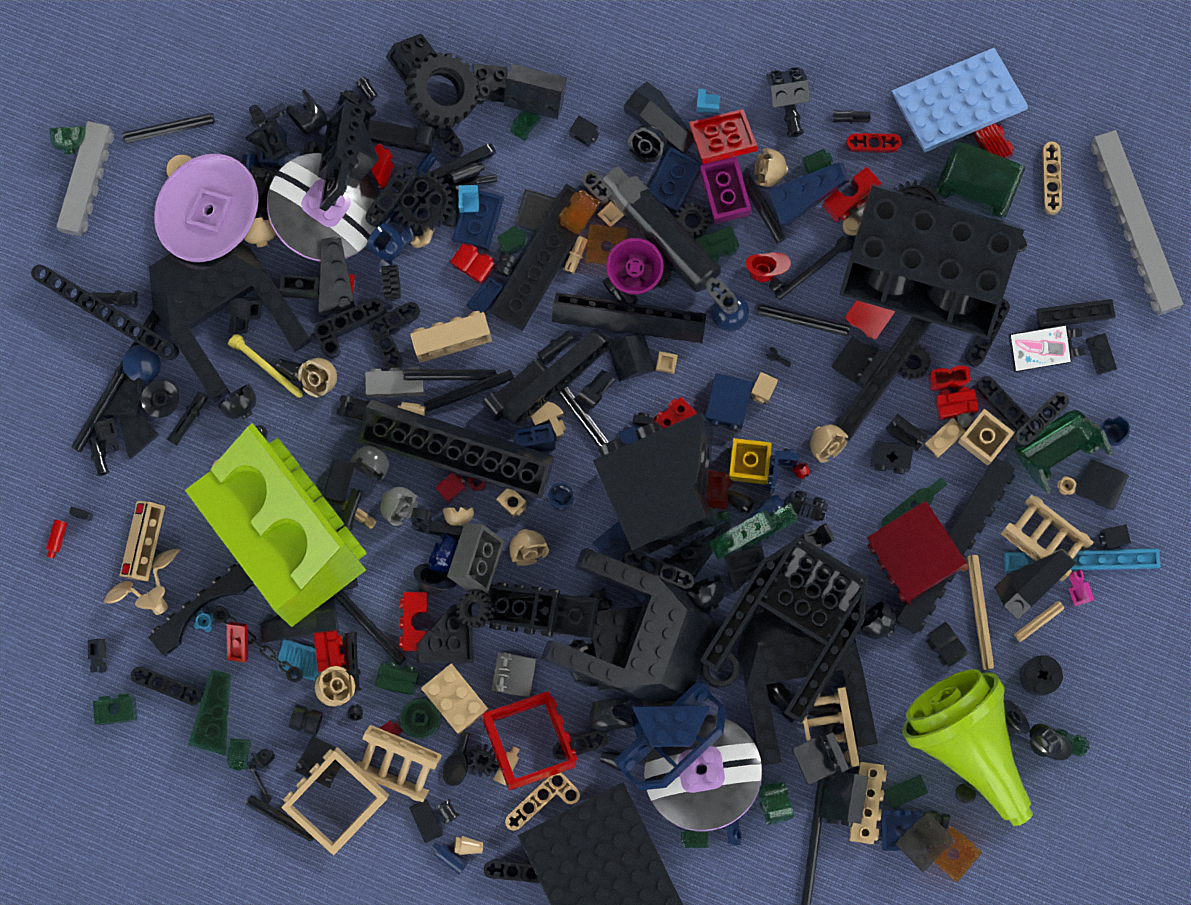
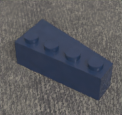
M619 521L592 542L593 547L599 553L621 562L623 555L632 550ZM633 556L627 558L630 560V564L636 562L633 560ZM631 591V593L642 605L644 603L645 596H642L638 593Z

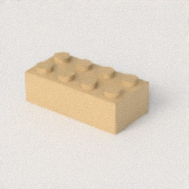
M475 311L465 318L455 317L450 320L451 322L445 324L438 322L428 329H415L414 333H411L410 336L419 363L492 342L484 312Z

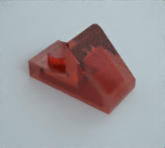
M708 471L707 503L709 507L723 510L728 507V489L733 485V481L727 473Z

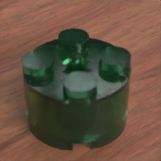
M414 699L403 707L401 726L408 735L425 739L433 736L439 730L442 716L431 701ZM419 714L422 716L425 715L424 723H417V720L419 719Z
M785 781L760 786L758 796L762 799L759 804L762 814L766 813L764 814V819L767 826L794 818Z

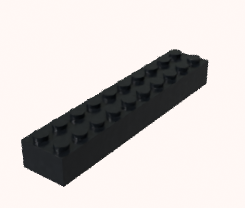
M373 399L366 406L358 442L540 499L546 491L555 456Z

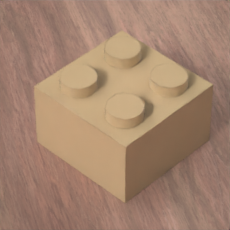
M984 409L959 439L958 443L988 466L1015 432Z

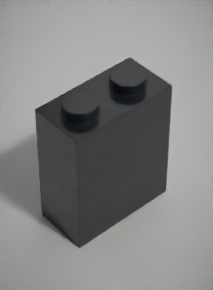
M835 772L826 776L819 817L827 819V823L838 825L839 821H841V825L853 827V823L861 824L868 777L845 772Z

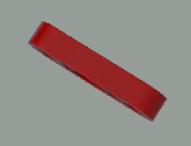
M853 133L847 138L846 146L851 152L895 153L900 149L902 142L901 138L896 134ZM853 139H856L857 142H863V139H866L865 147H863V143H858L857 147H854L853 143L850 142ZM870 139H877L879 146L876 148L871 147L868 143ZM882 139H885L884 143H890V140L893 139L894 143L897 144H895V147H891V144H885L884 148H882Z

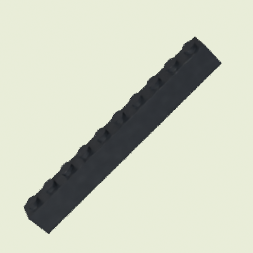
M997 457L990 463L948 533L964 559H966V556H964L966 550H971L976 542L973 539L976 533L980 534L986 525L983 523L987 516L990 518L995 511L994 503L996 500L1000 501L1004 496L1005 491L1003 489L1005 485H1010L1015 477L1013 474L1015 468ZM956 573L912 599L911 605L906 602L896 618V623L913 634L917 633V631L921 632L927 623L924 619L928 614L932 615L937 607L934 604L937 598L941 599L947 590L944 586L947 581L952 582Z

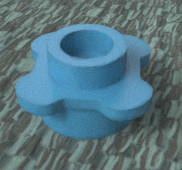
M203 611L197 612V617L193 624L194 628L210 632L212 630V622L214 621L213 614H206Z

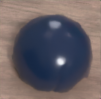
M1121 416L1107 418L1100 425L1099 435L1104 443L1110 446H1118L1128 439L1131 427L1128 421Z

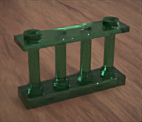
M787 503L770 514L767 510L761 511L709 543L718 560L739 548L745 550L753 547L799 519L791 503Z

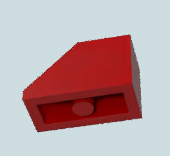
M380 143L374 147L379 160L370 171L381 189L386 187L394 165L391 161L393 156L388 148L384 149Z

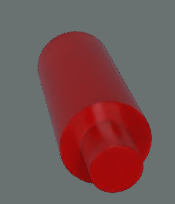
M54 519L46 545L48 558L54 559L56 552H60L68 523Z

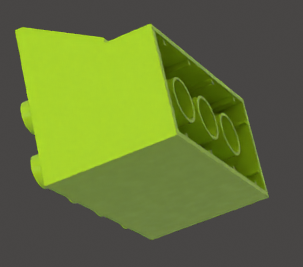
M252 423L214 464L211 471L189 486L185 491L273 610L293 627L365 572L366 569L359 560L367 553L346 526L338 532L336 531L344 525L343 521L323 496L319 498L322 495L303 469L299 467L298 462L277 437L269 443Z

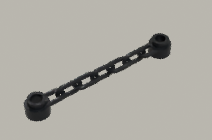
M217 607L214 609L213 618L215 621L226 626L228 619L237 622L229 615L226 608ZM224 612V618L220 619L219 614ZM248 630V634L254 638L250 639L251 642L248 640L249 645L255 644L260 648V654L267 660H275L279 663V669L286 674L289 681L293 683L301 681L303 672L300 668L292 666L287 661L281 662L278 660L276 652L267 645L261 646L257 643L256 636ZM266 649H268L271 653H273V655L271 654L270 657H268L265 653H263V651H266ZM285 664L290 667L287 671L282 668L285 667ZM298 672V677L292 678V674Z

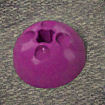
M640 238L626 239L618 243L611 250L606 264L607 274L612 284L620 291L633 295L643 294L653 289L660 281L664 267L659 250L652 243Z

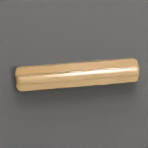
M1060 601L1055 602L1014 634L1015 638L1019 642L1025 640L1063 611L1064 606Z

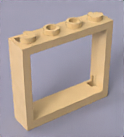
M338 747L334 751L330 749L322 757L325 760L320 765L316 763L309 771L311 775L307 779L303 777L296 785L298 789L294 793L290 791L283 799L285 803L281 807L333 856L389 796L383 788ZM336 759L376 798L332 842L292 804Z

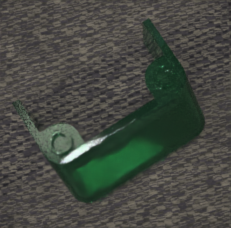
M1078 410L1069 411L1052 421L1026 447L1020 448L1016 445L1014 447L1018 458L1033 481L1048 494L1051 493L1048 481L1052 476L1050 468L1079 450L1083 453L1092 454L1100 448L1108 455H1113L1104 430Z

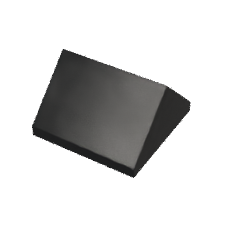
M644 335L625 336L610 345L609 351L619 382L656 371Z

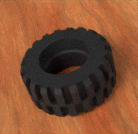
M441 52L435 53L433 56L428 55L423 60H420L410 71L405 81L407 87L404 89V95L408 96L405 101L407 106L411 105L412 109L410 112L412 115L416 113L419 116L417 120L421 123L426 121L427 126L433 127L436 125L440 129H443L445 126L447 128L453 127L455 124L463 121L477 104L476 99L479 98V91L476 90L479 87V82L474 80L476 74L474 71L471 72L469 70L470 65L467 62L465 64L462 63V58L459 56L453 58L451 53H446L442 56ZM439 75L453 83L457 92V100L452 106L439 105L430 98L426 87L429 77Z

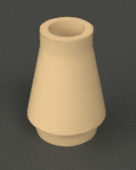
M464 836L455 838L454 853L459 855L482 854L483 842Z

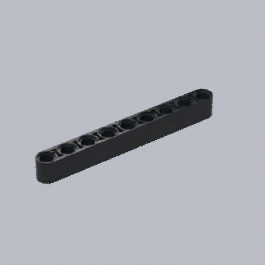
M41 264L32 268L31 275L34 280L153 353L168 360H174L178 357L179 348L177 345L71 280ZM45 270V276L40 278V272ZM60 279L61 285L56 288L55 283ZM76 289L77 294L72 298L71 291ZM92 298V305L87 307V300ZM108 308V314L103 317L102 311ZM123 317L124 323L119 327L118 320ZM136 327H139V334L137 336H134V329ZM154 336L156 338V342L154 345L150 346L149 340L151 337ZM171 346L172 351L166 356L165 349Z

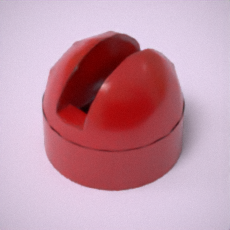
M800 463L793 468V472L798 479H805V476H809L810 471L806 463Z

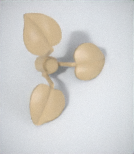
M180 549L164 551L153 559L151 568H153L156 588H153L147 594L141 595L132 588V581L121 582L108 592L103 602L115 603L123 599L128 592H133L139 597L135 602L138 608L152 609L155 615L165 612L168 609V605L163 599L165 588L160 586L157 571L166 567L180 552Z

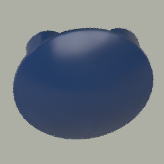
M133 346L125 353L123 372L131 380L134 381L140 378L145 383L154 379L159 373L161 366L159 356L144 346Z

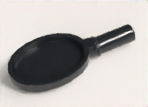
M497 175L475 176L453 185L447 177L444 184L448 183L450 185L448 189L459 190V186L482 185L497 182Z
M462 733L457 752L451 754L444 764L443 779L449 786H458L467 774L468 761L465 751H467L470 733Z

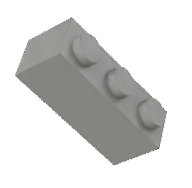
M410 367V368H408V369H420V368H419V367ZM390 368L389 371L371 369L370 372H365L366 396L368 398L425 396L424 380H403V371L400 368Z

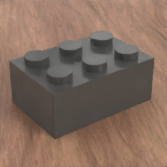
M464 524L447 577L468 592L477 591L488 594L505 540L483 524Z

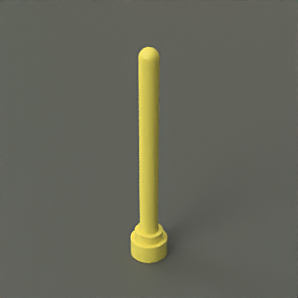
M235 334L228 342L232 349H240L296 397L300 398L303 396V392L245 345L241 335Z

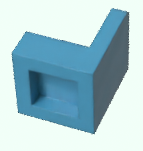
M698 89L696 112L719 114L720 96L706 94V89Z
M478 185L459 186L460 213L479 212Z

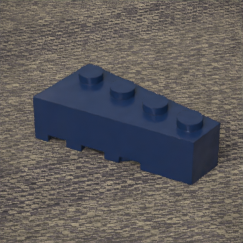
M837 162L770 189L769 192L781 225L788 226L827 196L847 184L850 180L844 163Z

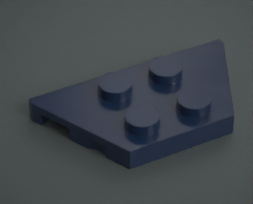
M710 706L633 707V710L652 747H692L710 710Z

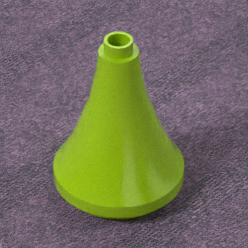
M976 669L964 670L939 681L916 698L906 712L907 720L902 728V734L908 744L939 760L973 785L1004 820H1010L1013 826H1019L1027 822L1033 815L1029 808L1031 800L1023 786L1013 759L1005 718L1004 685L999 677L994 673H981Z

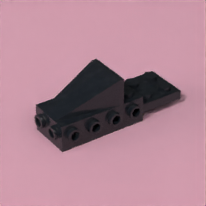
M346 100L328 120L318 172V177L324 180L319 207L323 211H327L331 206H334L340 195L343 196L347 190V185L345 184L349 176L361 181L379 160L364 124L365 109Z
M497 582V585H490L488 594H486L492 599L491 602L494 603V606L491 607L495 608V612H491L494 616L493 618L489 617L491 622L488 625L490 629L501 630V627L507 628L506 631L518 633V629L524 630L526 634L535 635V632H540L542 636L553 637V634L593 638L599 599L560 594L561 591L556 589L543 591V588L533 586L531 589H526V586L514 584V587H509V584Z

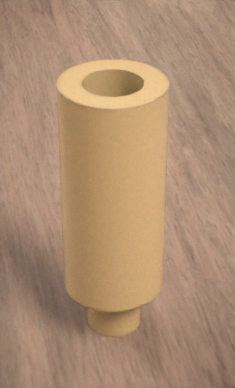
M514 746L510 752H506L512 772L520 758L517 756L520 749ZM499 767L493 780L506 786Z

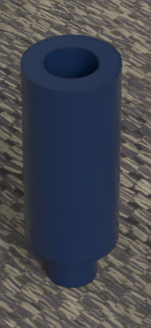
M435 842L431 847L436 852L434 856L459 875L468 864L444 844L440 846Z

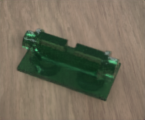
M1061 728L1053 729L1070 742L1072 754L1079 757L1086 756V748L1090 749V744L1086 737L1068 734L1066 730Z

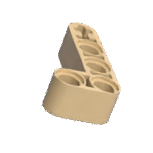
M562 773L548 777L506 817L505 823L507 828L513 831L520 830L557 794L567 804L573 805L577 803L580 799L578 789ZM555 776L563 778V784L559 787L552 784V779ZM541 789H546L549 792V797L546 800L538 798V792ZM574 790L577 797L574 801L566 799L567 791ZM526 803L534 805L533 813L526 814L523 808ZM520 809L522 815L527 817V819L524 821L521 817L518 820L519 826L513 825L511 827L510 818H517L519 816L517 811Z

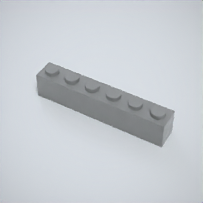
M87 121L56 226L60 232L82 237L83 233L87 231V219L93 211V198L98 194V181L102 179L104 173L103 164L109 157L108 147L114 140V133L109 126Z

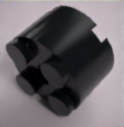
M1039 655L1031 658L1024 663L1021 669V684L1028 693L1033 695H1048L1056 691L1063 680L1060 664L1048 655ZM1043 672L1045 676L1039 679L1038 675Z

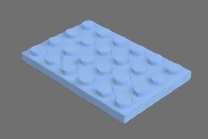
M995 48L892 90L894 99L924 153L1028 109L1025 99Z

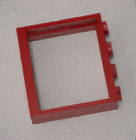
M549 691L482 714L484 727L509 791L573 769L576 766V761L578 760L575 749L571 750L568 731L564 732L562 715L557 714L555 709L557 707L556 700L550 696ZM545 705L566 761L515 779L494 722Z

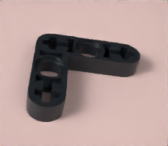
M408 302L369 323V331L389 369L401 368L403 364L402 357L389 332L419 317L420 309L414 302ZM409 307H412V309L416 308L414 315L408 313L405 315L406 319L403 320L400 311H403V314L409 311ZM398 315L400 321L397 324H391L389 322L390 316ZM386 319V323L389 326V328L386 329V326L384 325L380 327V332H377L376 330L373 331V329L375 328V324L381 326L384 324L382 320ZM389 340L391 342L390 348L382 349L380 347L381 342ZM392 352L395 359L399 358L397 365L389 364L391 359L388 353Z
M413 508L411 522L415 531L456 540L460 539L463 527L431 521L430 512L426 509Z

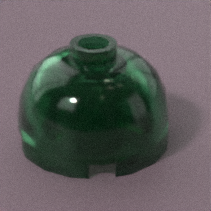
M86 126L49 128L52 145L57 150L64 151V154H76L75 150H78L85 140Z

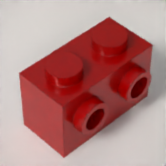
M682 397L678 400L674 398L667 405L669 408L664 413L661 411L654 417V422L661 425V428H666L697 414V412Z

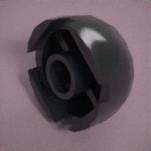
M653 125L638 127L631 133L628 139L629 152L641 163L656 162L661 158L666 148L664 133Z
M250 384L244 385L229 394L227 400H221L217 406L225 416L231 419L242 417L244 420L253 414L251 410L256 405V394Z
M720 575L713 576L715 580L710 581L708 578L698 581L693 584L690 590L686 591L699 608H708V611L719 607L718 603L723 600L726 592Z
M880 601L866 612L869 615L860 628L864 635L872 639L889 637L895 631V611L886 601L884 603Z

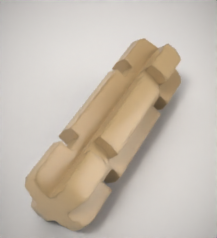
M348 501L343 504L342 510L345 511ZM360 508L357 509L354 518L361 523H365L364 525L369 529H372L377 522L374 518L368 517L369 515Z

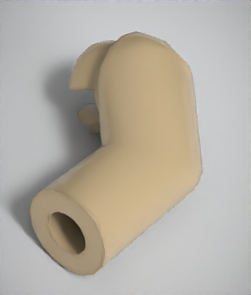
M427 227L423 235L413 236L410 244L415 248L428 245L434 231Z

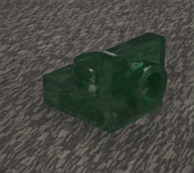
M522 111L514 119L510 131L516 137L526 141L529 133L540 122L541 117L537 114Z
M231 738L227 756L229 768L237 771L249 768L250 740Z

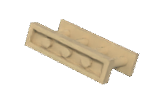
M1032 494L1024 502L1029 507L1015 525L1009 523L1000 533L1035 561L1052 554L1065 536H1068L1075 542L1068 552L1072 558L1075 557L1081 547L1087 550L1093 544V541L1090 540L1087 534L1077 530L1047 507L1039 497ZM1036 512L1044 520L1031 537H1028L1021 529L1033 513ZM1051 523L1060 531L1048 547L1043 549L1037 544V540ZM1070 569V570L1060 579V581H1064V580L1069 576V574L1072 572V570Z
M840 687L838 692L834 693L835 695L819 697L814 706L836 703L841 705L842 712H838L836 715L808 720L806 718L804 721L807 741L811 740L809 727L840 722V724L844 723L845 731L842 734L835 735L837 742L848 743L849 751L843 753L847 763L851 762L852 767L860 766L846 688Z
M370 725L362 739L368 742L362 762L357 761L356 764L376 783L407 795L415 801L423 802L429 793V790L423 788L430 768L436 769L442 755ZM376 746L386 749L380 769L369 765ZM394 753L405 758L398 777L387 773ZM412 761L422 764L416 785L405 780Z

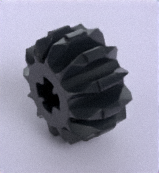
M478 744L476 745L477 753L473 749L470 750L474 757L467 756L468 760H473L467 766L468 768L475 766L471 773L475 774L479 769V777L483 776V771L489 777V769L493 772L497 771L492 765L499 764L498 761L493 760L496 758L495 754L491 755L494 752L493 748L487 752L488 744L484 745L483 750H481V746ZM482 755L489 760L488 762L486 761L487 765L485 766L478 763V759L481 760L479 757Z

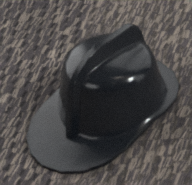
M420 564L413 571L414 577L418 581V587L428 594L440 593L457 585L456 582L447 577L449 571L432 564Z
M1042 723L1031 727L1029 732L1030 746L1035 754L1041 757L1049 756L1055 760H1066L1071 756L1072 746L1070 742L1051 727Z

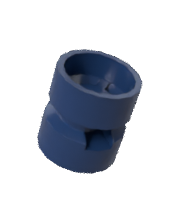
M556 483L549 490V503L555 510L565 511L572 506L574 497L569 485Z

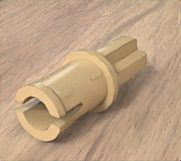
M582 236L577 238L572 251H569L570 256L563 270L575 274L580 259H583L582 254L588 243L586 238Z

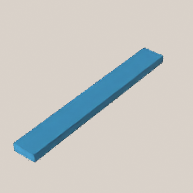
M1160 549L1078 551L1073 558L1077 563L1071 570L1161 568ZM1024 552L1004 553V572L1016 571L1036 561Z

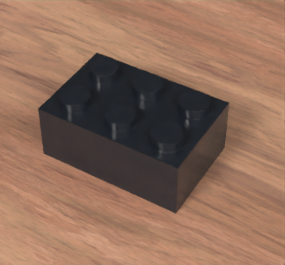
M512 64L506 81L503 106L558 120L563 107L567 77Z

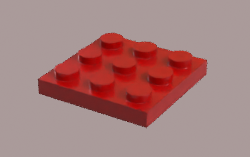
M743 109L689 122V128L702 164L758 151L755 138Z

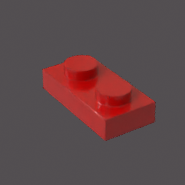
M231 621L227 623V660L244 663L248 660V624Z

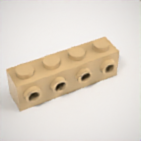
M859 762L860 766H858L857 774L867 776L868 783L861 824L853 823V827L850 826L848 841L874 844V841L878 840L879 835L876 823L881 819L882 810L878 808L879 801H883L884 790L881 789L882 782L886 781L887 770H884V765Z

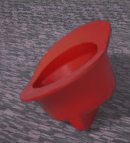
M772 252L749 256L745 261V266L750 272L751 279L758 282H768L774 276L788 271L791 261L783 253Z

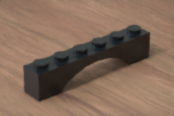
M240 564L231 565L226 570L228 573L223 577L218 576L211 582L212 586L207 590L204 588L196 594V599L192 602L190 600L181 606L182 610L180 612L171 614L166 618L167 622L165 624L156 626L150 632L151 635L148 638L163 656L166 657L181 645L187 625L202 607L222 597L242 595L255 585Z

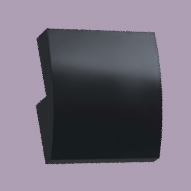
M1090 459L1076 495L1094 501L1097 505L1114 510L1129 475Z

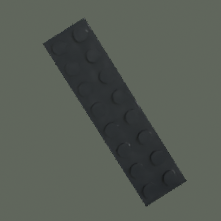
M568 184L564 185L492 307L491 314L524 331L568 256L569 251L598 205V201Z

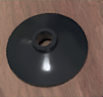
M156 380L144 388L141 395V404L149 415L157 418L167 417L178 407L179 393L172 383L166 380ZM160 397L165 398L163 403L158 402Z
M1005 700V716L1011 726L1023 734L1030 732L1029 722L1019 707L1012 701Z

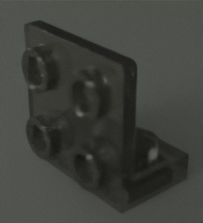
M927 812L896 842V845L921 872H925L956 840Z

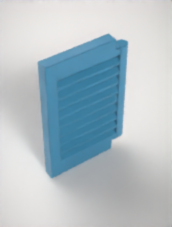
M283 640L278 660L281 662L287 661L292 666L300 668L303 672V678L315 681L316 677L320 674L317 668L315 648ZM285 664V667L282 668L287 671L290 667Z

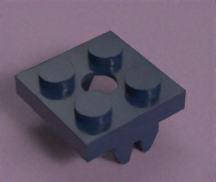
M921 810L881 812L882 851L922 850ZM898 825H904L907 828L905 836L900 837L896 834V827Z

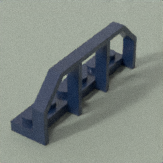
M700 680L688 689L672 706H698L708 698L718 707L716 728L704 740L697 735L695 740L699 744L683 760L676 764L660 747H652L645 732L613 760L623 774L639 790L668 787L723 734L726 709ZM653 748L673 767L661 780L638 782L629 773Z

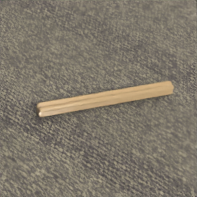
M978 555L967 556V563L969 566L983 670H990L994 668L979 557Z

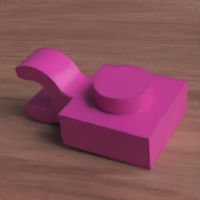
M1082 570L1070 573L1069 579L1073 587L1068 589L1074 606L1094 601L1089 583H1083L1084 575Z

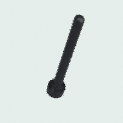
M844 236L840 237L833 249L783 288L785 290L784 293L777 292L776 298L782 299L837 254L850 250L852 246Z

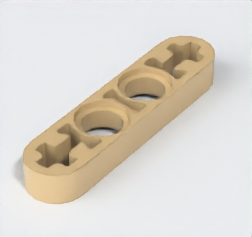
M1051 141L1046 143L1042 149L1043 208L1047 214L1055 215L1062 206L1060 146L1056 142ZM1049 147H1052V150H1056L1052 155V160H1049L1050 152L1046 151ZM1054 165L1057 169L1056 173H1049L1046 169L1047 166ZM1047 184H1056L1057 191L1050 192L1047 189ZM1057 195V197H1054L1053 199L1054 205L1057 206L1054 210H1052L1051 206L1048 205L1051 203V197Z

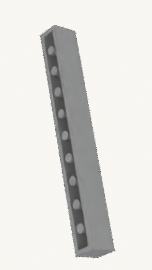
M1114 130L1096 136L1091 142V151L1093 155H1096L1098 169L1100 172H1103L1105 177L1104 185L1106 189L1110 190L1112 195L1110 196L1111 203L1117 208L1118 221L1120 224H1123L1125 229L1124 237L1126 241L1130 242L1132 247L1130 249L1131 255L1137 260L1138 273L1140 276H1143L1145 291L1147 294H1150L1152 299L1151 307L1154 312H1157L1158 316L1177 310L1183 305L1182 299L1117 131Z

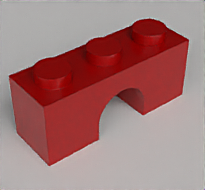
M866 166L852 178L851 184L857 191L854 196H844L837 190L823 201L822 206L836 223L840 220L845 221L851 215L852 210L855 208L858 210L866 203L865 200L867 199L871 183L877 185L882 183Z
M404 592V597H400V609H403V616H400V628H403V636L399 637V647H403L404 652H416V643L427 631L415 630L413 619L418 614H428V593Z

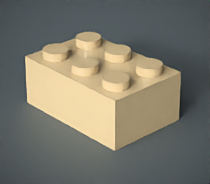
M452 663L421 688L459 735L481 718L483 713L489 711Z

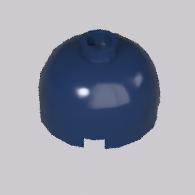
M736 293L733 294L739 306L733 314L725 313L716 302L712 306L711 316L713 322L724 331L733 332L739 330L749 318L747 302ZM727 300L724 306L730 307L734 301Z

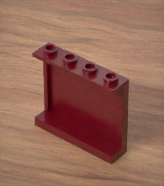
M924 501L866 537L869 541L867 547L873 555L876 553L880 558L877 560L882 570L887 569L889 573L887 576L892 586L897 585L899 588L897 594L902 602L906 600L909 605L912 604V599L957 571L961 570L964 572L969 569L967 562L927 501Z

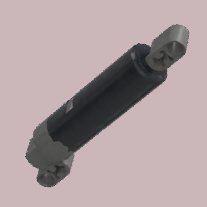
M619 166L612 169L603 179L592 170L583 174L582 181L592 196L601 205H607L612 201L634 227L645 236V239L659 250L665 261L694 292H700L707 288L710 297L725 313L733 314L737 311L739 305L735 295L721 280L716 279L721 273V267L682 224L669 213L666 207L637 176L629 178ZM591 178L596 179L594 184H588V181ZM600 188L605 194H607L605 197L600 194ZM713 288H719L722 296L720 297L719 293L714 291ZM727 300L734 301L732 306H724Z

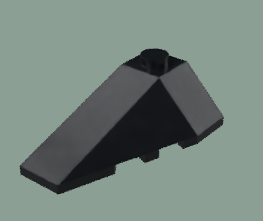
M648 82L637 88L624 104V112L642 125H653L659 128L664 133L666 142L685 154L693 144L694 139L691 132L662 92Z
M1061 549L1036 562L1008 573L995 586V589L1003 605L1019 619L1077 562L1066 551Z

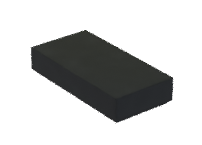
M428 799L409 807L424 843L443 835Z

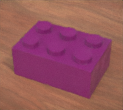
M737 156L700 165L699 173L714 225L750 216L751 206Z

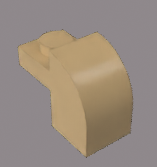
M547 402L531 416L535 426L551 423L557 440L564 437L563 431L566 428L562 420L558 421L559 418L564 417V414L556 404Z

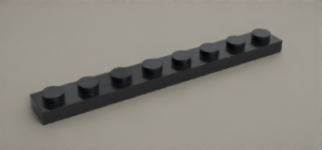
M915 317L910 319L836 426L848 435V438L845 437V439L849 442L930 328L932 322Z

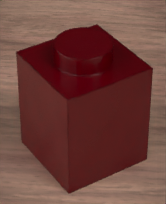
M452 472L435 488L445 501L450 504L466 490L464 486L466 482L459 474L455 476Z

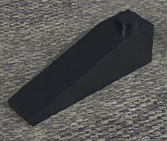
M335 595L293 627L279 615L261 623L262 643L314 636V633L334 630L340 632Z

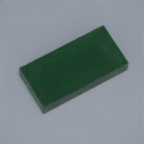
M921 775L884 790L891 808L928 794Z

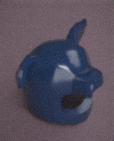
M383 222L371 233L365 247L381 259L378 265L381 274V267L393 265L392 260L399 255L404 244L412 241V229L407 227L400 234L393 227Z

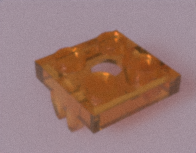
M590 224L586 263L606 265L611 250L603 251L601 244L604 241H609L613 249L618 243L626 240L627 228Z
M951 826L926 857L957 883L982 854V851L972 841L968 840L965 835ZM955 848L959 851L960 855L957 860H951L948 857L950 849Z

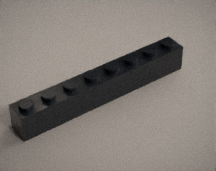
M556 292L553 303L552 322L690 341L692 343H703L707 314Z

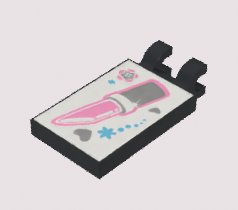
M1063 324L1008 334L1014 372L1071 363V357L1085 355L1084 347L1072 348L1071 338L1083 336L1081 328L1067 330V326Z

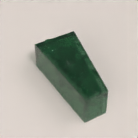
M211 669L188 745L227 756L230 674Z

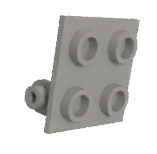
M498 652L491 691L530 697L536 659Z

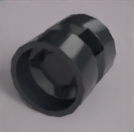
M296 704L290 718L289 728L298 731L304 729V733L316 736L323 719V712L314 709L309 711L308 707Z

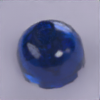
M444 533L440 537L443 539L441 544L436 543L428 561L431 564L427 566V568L439 573L449 572L458 545L456 539Z

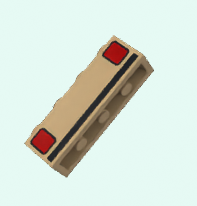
M146 501L136 502L120 571L121 577L148 581L165 506Z

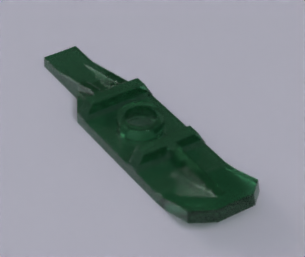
M941 477L930 487L918 489L882 519V526H886L912 510V502L920 505L927 501L930 506L935 494L948 484Z

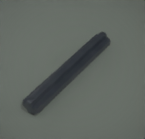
M747 176L743 178L746 191L776 243L784 241L785 235L752 177Z
M253 795L248 797L246 801L247 806L307 841L312 842L314 840V837L293 818Z

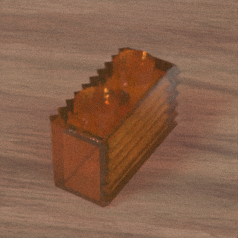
M582 189L579 193L575 192L570 199L571 205L568 209L565 207L559 215L561 218L560 224L578 236L600 205L599 200Z

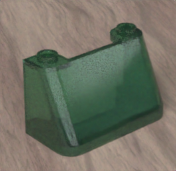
M955 141L936 186V192L939 195L942 194V197L945 198L957 194L989 206L991 214L995 217L1002 218L1003 216L1006 218L1026 168L1012 160L969 144Z

